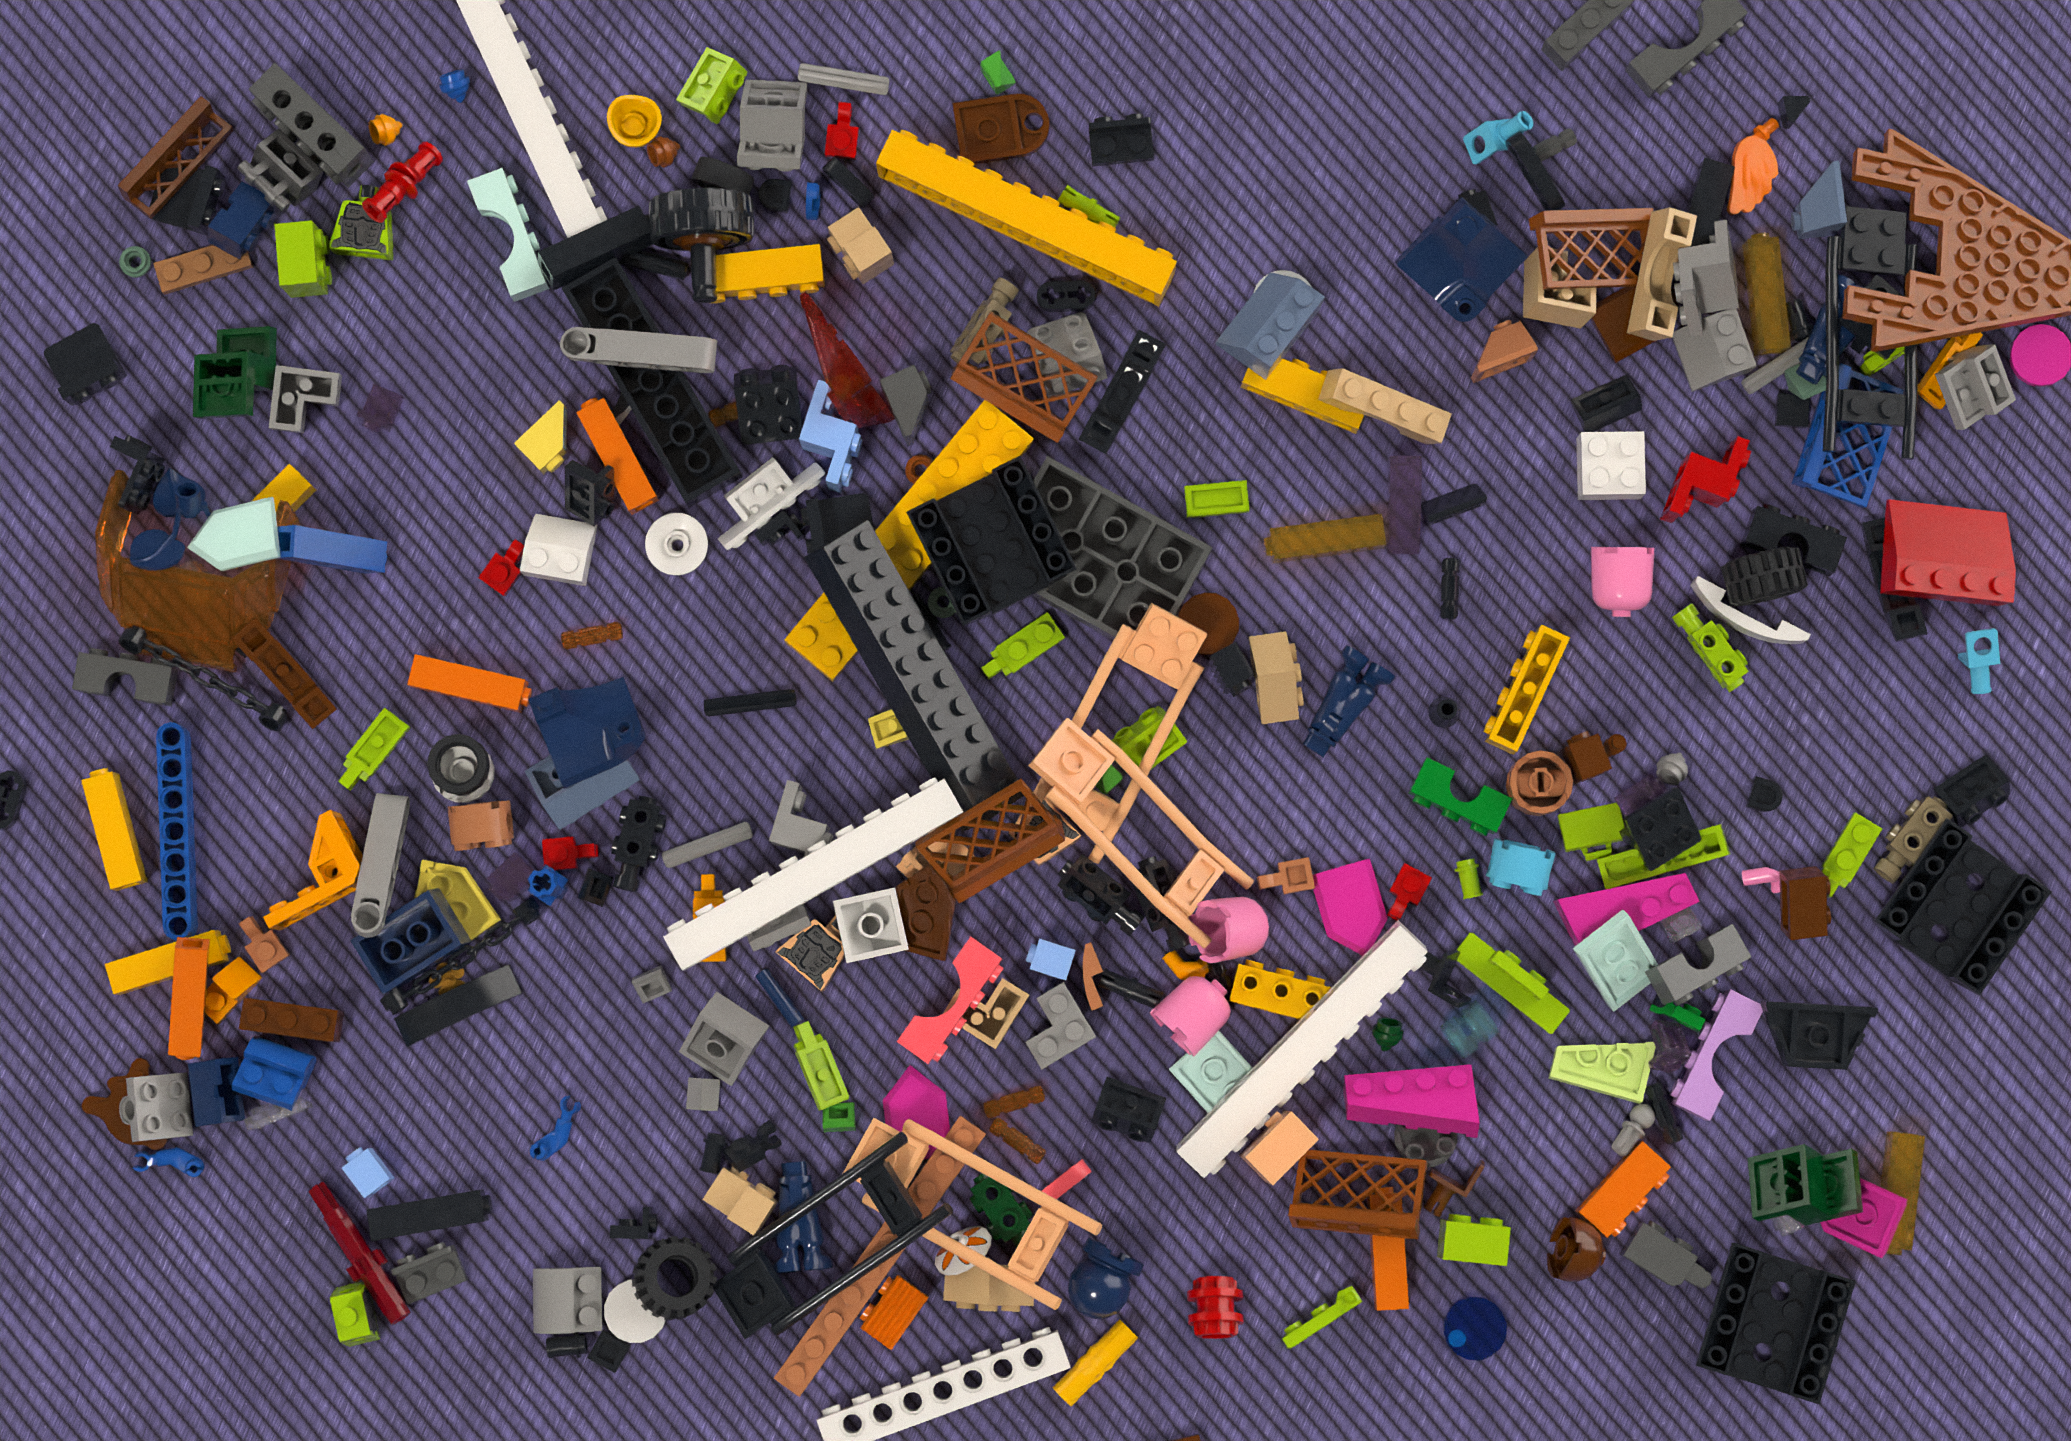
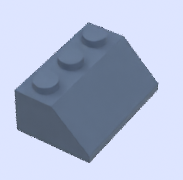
M1270 272L1215 344L1266 380L1320 311L1325 296L1299 278Z
M551 755L525 770L542 806L559 830L568 824L574 823L584 814L601 806L605 801L628 789L632 784L640 780L629 759L565 789L560 782Z

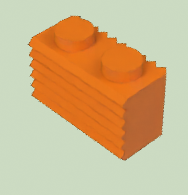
M899 1274L894 1280L891 1277L887 1278L878 1291L883 1295L876 1306L870 1303L860 1316V1319L864 1321L860 1328L890 1350L893 1349L929 1298L927 1294Z

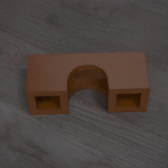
M243 998L239 1029L340 1042L344 1011Z

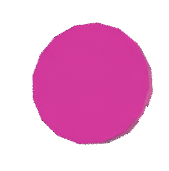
M2045 324L2030 326L2020 332L2011 343L2009 351L2010 367L2017 378L2027 385L2051 386L2064 378L2071 368V343L2066 335L2054 326Z

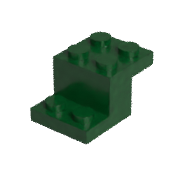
M264 326L217 330L216 353L194 355V418L253 416L254 391L273 390L276 369L277 328Z
M1806 1144L1748 1158L1752 1218L1758 1222L1788 1215L1807 1226L1863 1212L1858 1152L1852 1148L1821 1155Z

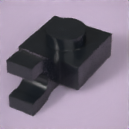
M769 1120L759 1127L756 1137L753 1138L748 1134L743 1138L736 1139L732 1144L722 1149L725 1159L739 1173L765 1159V1152L767 1150H773L782 1145L781 1140L776 1135L768 1138L771 1133L777 1131L775 1125Z

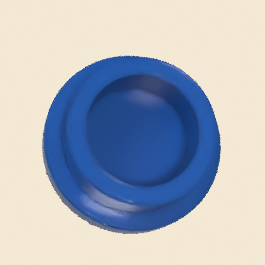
M463 69L441 75V84H439L441 92L447 94L451 99H456L458 103H462L470 86L469 76H465Z

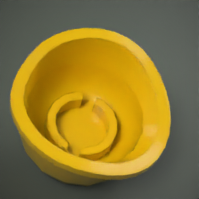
M623 95L616 98L608 108L607 124L612 136L624 146L637 148L648 144L657 135L661 126V111L657 104L647 97Z

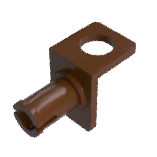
M1479 1160L1465 1185L1458 1183L1431 1167L1429 1176L1436 1180L1438 1184L1423 1207L1430 1213L1434 1208L1433 1214L1441 1217L1453 1194H1460L1465 1198L1468 1196L1485 1167L1484 1161Z

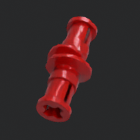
M422 142L418 146L419 151L411 159H407L404 163L394 162L390 165L389 170L384 174L386 182L372 198H366L362 202L363 209L371 219L382 223L387 218V213L394 206H397L404 199V196L410 199H415L418 196L415 185L426 177V173L433 166H439L443 162L441 153L434 145Z

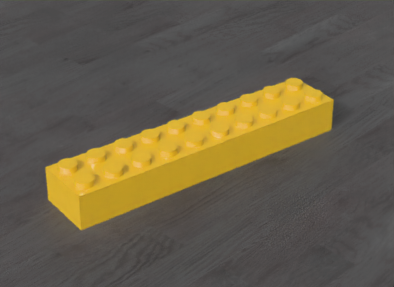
M894 130L891 131L876 162L878 177L1158 307L1160 306L1176 270L1177 261L1172 259L1173 255L1170 252L1161 248H1156L1154 251L1144 246L1145 242L1136 236L1128 235L1126 238L1115 233L1117 229L1108 223L1100 221L1099 224L1091 222L1087 220L1088 215L1074 208H1071L1070 211L1059 207L1060 203L1057 200L1043 195L1042 198L1030 193L1031 189L1021 183L1014 182L1011 185L1003 181V176L993 170L986 169L983 172L975 168L974 163L965 157L957 156L955 159L946 155V150L937 144L929 143L927 146L917 141L918 137L906 130H901L900 133Z
M986 400L981 403L875 530L876 535L909 591L932 563L906 512L933 498L937 501L992 474V469L1018 456L1022 457L1033 444V437ZM824 592L784 639L788 646L832 682L837 679L858 653L857 648Z

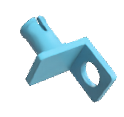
M1520 111L1511 119L1486 121L1465 135L1463 140L1472 163L1479 164L1497 151L1508 150L1505 140L1517 132L1524 133L1533 127V119L1527 112ZM1477 136L1483 137L1485 141V149L1482 153L1477 152L1474 142Z
M1995 628L1967 632L1965 634L1966 652L1958 654V659L1970 668L1971 692L1973 694H1986L1992 691L1989 665L2000 664L1998 631ZM1982 637L1990 640L1991 648L1989 650L1974 651L1976 640Z

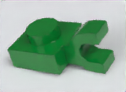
M1671 1002L1661 1008L1652 1004L1649 1009L1654 1014H1663L1698 1033L1706 1020L1700 1017L1702 1011L1686 1003L1683 1008Z

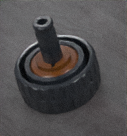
M691 188L661 193L650 200L649 228L652 243L664 249L690 251L691 281L694 291L692 299L694 302L711 303L717 300V294H715L717 288L715 251L743 246L751 242L754 237L753 201L744 192L723 188Z

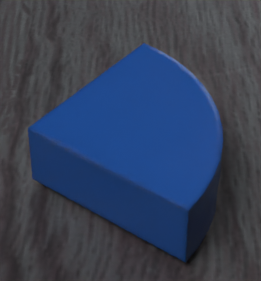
M807 182L806 220H817L819 218L821 189L818 183Z

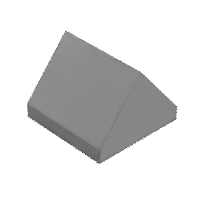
M662 965L632 978V984L642 1003L672 991Z
M688 1077L686 1109L718 1111L720 1079Z

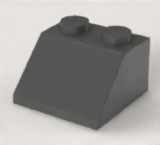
M915 365L880 380L882 392L907 446L914 444L929 405L928 394L932 393L924 371L917 372Z

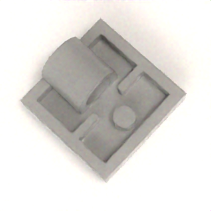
M187 1072L126 1078L128 1096L123 1097L120 1101L119 1113L122 1121L131 1127L132 1142L193 1136Z

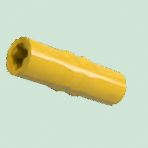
M1119 1319L1095 1344L1090 1346L1086 1354L1081 1356L1075 1365L1052 1388L1072 1407L1093 1384L1102 1378L1105 1372L1113 1367L1115 1362L1137 1341L1138 1337Z

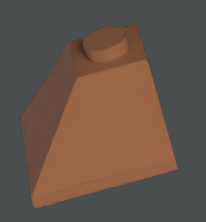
M1507 320L1493 327L1495 331L1491 332L1471 376L1473 383L1520 366L1533 359L1538 351V347L1521 321L1512 324L1511 320Z

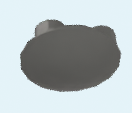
M1397 1124L1394 1131L1395 1146L1403 1158L1426 1160L1427 1167H1435L1445 1163L1453 1155L1457 1145V1133H1437V1130L1419 1127L1418 1130L1405 1128V1125Z

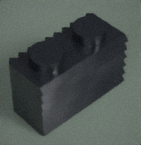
M1236 642L1210 656L1207 666L1211 667L1210 672H1214V677L1218 678L1217 683H1220V688L1224 689L1223 694L1231 693L1235 697L1250 688V681H1252L1254 673Z

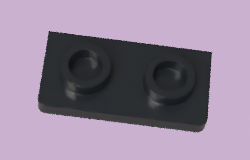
M1130 114L1125 116L1124 120L1113 121L1112 117H1099L1094 119L1093 123H1089L1088 131L1092 167L1154 161L1151 117L1144 118L1143 114Z
M572 459L565 466V509L592 526H596L603 518H608L615 507L614 468L607 465L596 474L589 467L583 466Z
M1985 754L1935 787L1934 793L1946 804L1949 812L1954 816V823L1959 827H1963L1966 824L1971 825L1978 821L1982 813L1991 807L1996 808L2002 805L2010 795L2009 780Z
M1106 1077L1091 1122L1097 1124L1103 1130L1117 1131L1126 1134L1134 1141L1150 1143L1157 1128L1166 1097Z

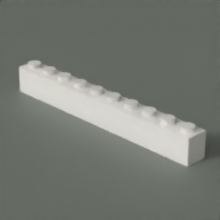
M456 0L567 238L608 220L602 207L595 208L591 200L596 194L589 179L582 181L578 170L582 169L583 166L576 152L569 153L565 142L570 139L563 124L556 125L552 117L557 111L550 96L543 98L539 87L543 86L544 83L537 69L530 70L526 62L531 56L524 41L517 43L513 32L517 31L518 28L511 13L504 15L500 5L504 4L505 0Z
M936 777L928 780L919 786L921 792L911 798L908 793L896 798L891 802L893 808L884 813L879 808L863 817L865 821L863 825L854 829L851 824L835 833L838 839L826 845L824 840L816 843L807 849L809 855L799 861L794 856L779 865L781 871L770 876L767 871L751 880L753 884L751 888L742 892L739 887L724 895L725 902L714 908L712 903L697 910L695 912L697 918L687 924L682 919L667 928L669 934L663 937L681 970H687L961 815L963 811L945 779L939 782Z
M1398 920L1176 1145V1152L1203 1178L1210 1172L1213 1175L1216 1174L1226 1163L1224 1158L1231 1150L1234 1152L1239 1151L1248 1141L1246 1135L1254 1127L1257 1130L1263 1127L1264 1123L1270 1118L1268 1113L1276 1105L1282 1107L1293 1095L1290 1091L1298 1083L1303 1085L1313 1076L1315 1071L1312 1068L1320 1060L1323 1062L1329 1060L1337 1051L1335 1045L1343 1037L1348 1040L1359 1029L1360 1026L1357 1023L1365 1015L1368 1017L1372 1016L1382 1005L1380 1000L1388 992L1393 994L1404 983L1402 977L1410 969L1415 972L1423 965L1427 959L1424 956L1428 952L1426 946Z

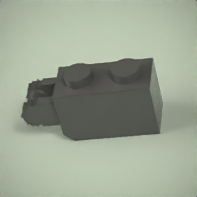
M1651 1220L1648 1224L1643 1222L1637 1224L1621 1250V1256L1667 1285H1681L1685 1280L1698 1288L1706 1289L1711 1284V1273H1708L1703 1267L1695 1263L1698 1257L1691 1253L1694 1248L1693 1246L1678 1237L1675 1242L1664 1236L1667 1230Z

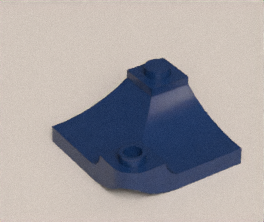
M1461 197L1442 218L1438 216L1395 260V263L1431 295L1455 320L1467 322L1474 319L1487 306L1486 303L1490 296L1528 258V255L1483 213H1479ZM1463 303L1470 304L1466 311H1461L1459 308Z
M624 677L583 689L559 690L558 687H555L528 699L564 789L623 763L635 754L646 736Z

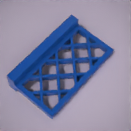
M1839 363V389H1848L1850 380L1853 379L1861 383L1864 391H1871V386L1877 388L1871 392L1885 391L1892 394H1903L1904 392L1903 389L1851 370L1852 367ZM1823 391L1820 394L1791 484L1801 488L1808 487L1865 508L1867 507L1892 427L1881 426L1880 437L1871 440L1864 424H1854L1843 430L1840 422L1837 421L1836 438L1840 437L1847 453L1834 459L1831 452L1822 451L1826 391ZM1858 427L1866 444L1852 449L1845 433ZM1868 447L1873 459L1871 466L1862 470L1855 453ZM1849 456L1856 473L1843 479L1836 462ZM1828 466L1831 467L1837 483L1829 487L1818 483L1821 470ZM1856 477H1859L1863 486L1860 498L1851 495L1845 484ZM1840 486L1841 491L1834 488Z

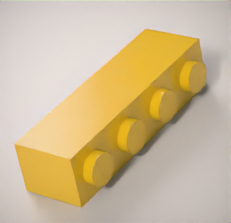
M820 244L716 255L717 288L715 294H717V300L711 303H722L726 301L725 297L738 296L739 300H751L757 298L756 294L769 293L770 297H781L787 295L788 291L800 290V293L803 294L818 292L819 287H825Z
M1294 358L1291 362L1282 359L1266 380L1251 369H1247L1240 388L1354 434L1357 433L1364 417L1363 414L1344 411L1318 400L1328 371L1321 370V373L1309 369V364Z

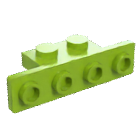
M1469 933L1457 948L1460 951L1457 962L1547 1033H1554L1570 1012L1569 1008L1548 993L1549 989L1544 986L1546 979L1532 969L1529 973L1519 966L1522 961L1509 950H1506L1504 953L1500 950L1495 951L1474 933Z

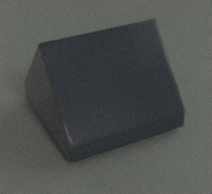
M1783 96L1777 105L1783 128L1787 130V128L1789 129L1810 103V97Z
M587 868L577 898L603 907L613 877Z

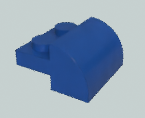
M254 1036L244 1051V1059L232 1083V1090L292 1111L302 1088L305 1089L315 1067L316 1056Z

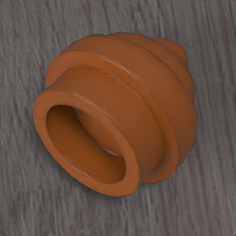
M661 136L653 138L652 142L647 144L649 160L655 167L661 166L665 168L672 165L680 149V145L677 142Z

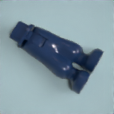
M1839 274L1838 319L1843 314L1844 290L1848 285L1856 286L1851 279ZM1825 302L1820 307L1813 330L1799 357L1801 363L1796 370L1800 377L1815 385L1818 384L1822 376H1826ZM1838 323L1840 357L1855 336Z
M1345 645L1342 650L1345 667L1336 671L1333 675L1325 697L1310 724L1312 727L1307 729L1310 733L1303 742L1304 746L1323 758L1331 746L1335 748V742H1339L1357 717L1373 701L1376 686L1392 684L1396 677L1387 669L1371 662L1361 681L1356 683V677L1367 665L1369 659L1348 645Z
M806 1161L781 1164L782 1178H778L779 1183H781L779 1184L778 1218L814 1194L812 1181H809L812 1180L811 1175H807ZM817 1208L777 1235V1246L782 1250L781 1258L773 1264L777 1274L801 1271V1262L798 1255L799 1245H802L804 1249V1271L833 1268L832 1259L820 1251L824 1235Z

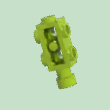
M1691 603L1671 618L1678 627L1682 626L1688 634V641L1711 671L1713 678L1718 681L1723 689L1726 688L1730 693L1745 682L1742 676L1749 672L1745 667L1748 662L1738 649L1733 650L1727 642L1729 635L1719 623L1715 625L1712 620L1704 625L1697 616L1699 614L1698 610ZM1703 640L1708 643V647L1703 644ZM1722 666L1726 668L1727 673L1722 670Z

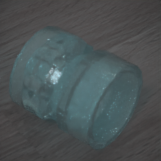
M1476 1000L1461 1010L1460 1018L1453 1016L1439 1026L1449 1043L1463 1059L1478 1050L1479 1042L1487 1043L1500 1033L1491 1017ZM1467 1026L1473 1034L1466 1036L1463 1029Z

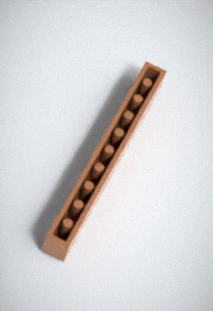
M960 1115L945 1138L973 1153L987 1133ZM939 1149L935 1150L907 1190L922 1213V1219L932 1212L965 1165ZM886 1222L883 1223L852 1268L898 1237L892 1233ZM905 1248L827 1302L775 1375L774 1379L797 1396L800 1397Z

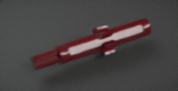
M325 1181L313 1186L308 1192L322 1212L323 1219L332 1235L352 1264L346 1271L353 1282L363 1281L391 1325H395L405 1319L411 1312L382 1267L388 1262L380 1249L371 1250L344 1207L339 1205Z

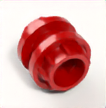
M1205 1276L1196 1278L1193 1281V1289L1187 1291V1300L1196 1303L1197 1313L1188 1315V1325L1194 1326V1334L1198 1338L1203 1339L1235 1337L1238 1334V1325L1244 1324V1315L1234 1310V1302L1243 1300V1290L1237 1289V1281L1228 1276Z

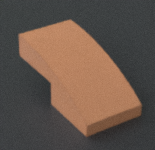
M1090 942L1085 944L1082 969L1087 1001L1091 1011L1103 1007L1092 977L1103 973V970Z

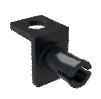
M1455 949L1446 952L1441 959L1427 952L1424 955L1427 959L1420 969L1432 975V982L1428 991L1457 1008L1470 1004L1472 1000L1470 997L1447 984L1460 951Z

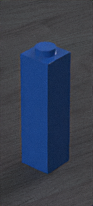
M298 525L277 526L281 557L276 559L364 574L385 573L387 541Z

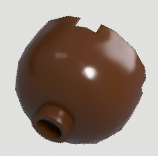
M1563 1217L1556 1224L1549 1241L1556 1242L1554 1253H1547V1266L1551 1277L1567 1282H1579L1590 1278L1599 1266L1603 1265L1606 1258V1250L1603 1247V1240L1599 1231L1592 1224L1574 1217Z

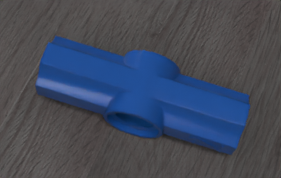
M546 864L541 871L534 870L528 878L530 886L527 891L549 906L552 905L555 899H562L568 891L565 887L568 879Z

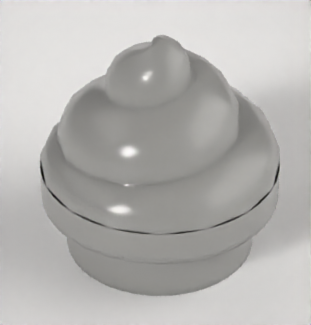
M1681 753L1663 756L1657 763L1656 775L1662 782L1668 785H1678L1679 782L1685 780L1688 774V766Z

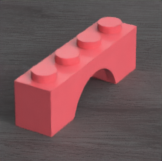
M970 937L952 962L959 974L961 984L960 993L955 1004L946 1013L936 1017H920L915 1015L897 1042L927 1064H930L932 1059L938 1063L948 1049V1046L944 1044L951 1033L957 1036L967 1022L963 1015L969 1007L975 1010L984 998L985 994L981 991L987 981L994 983L1004 968L999 965L1003 959Z

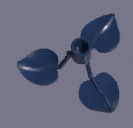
M171 468L163 475L155 489L153 505L160 515L164 517L175 516L173 531L168 535L163 530L152 529L137 535L130 547V563L133 566L144 570H163L176 565L183 558L185 545L175 540L178 536L181 517L195 518L199 515L200 511L204 512L207 519L211 515L208 503L205 501V490L198 483L181 476Z

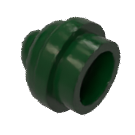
M1381 1017L1377 1019V1024L1373 1025L1372 1035L1376 1039V1043L1381 1046L1383 1052L1390 1050L1403 1038L1402 1023L1396 1019Z

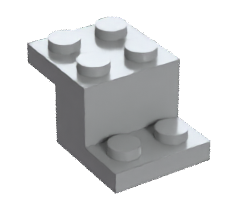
M745 80L740 104V144L737 153V167H746L750 170L777 168L780 171L800 169L805 143L807 82Z
M1727 220L1714 222L1715 235H1709L1710 244L1679 248V262H1673L1675 280L1680 281V283L1674 284L1676 300L1683 304V306L1679 307L1681 324L1688 325L1690 337L1703 335L1701 314L1739 308L1736 264Z
M787 780L769 841L773 845L804 853V857L809 855L808 848L822 840L827 845L833 841L834 835L829 833L830 828L827 824L795 815L796 811L802 812L806 794L802 792L803 787L800 783Z

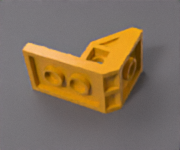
M329 810L319 815L308 865L320 887L309 886L297 893L298 899L288 903L286 900H283L269 908L270 913L263 917L268 928L281 931L356 891L363 855L342 814ZM337 868L338 872L333 876V871Z

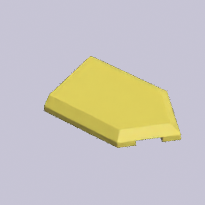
M427 860L421 861L420 875L414 899L427 890L439 888L471 941L501 920L467 868Z

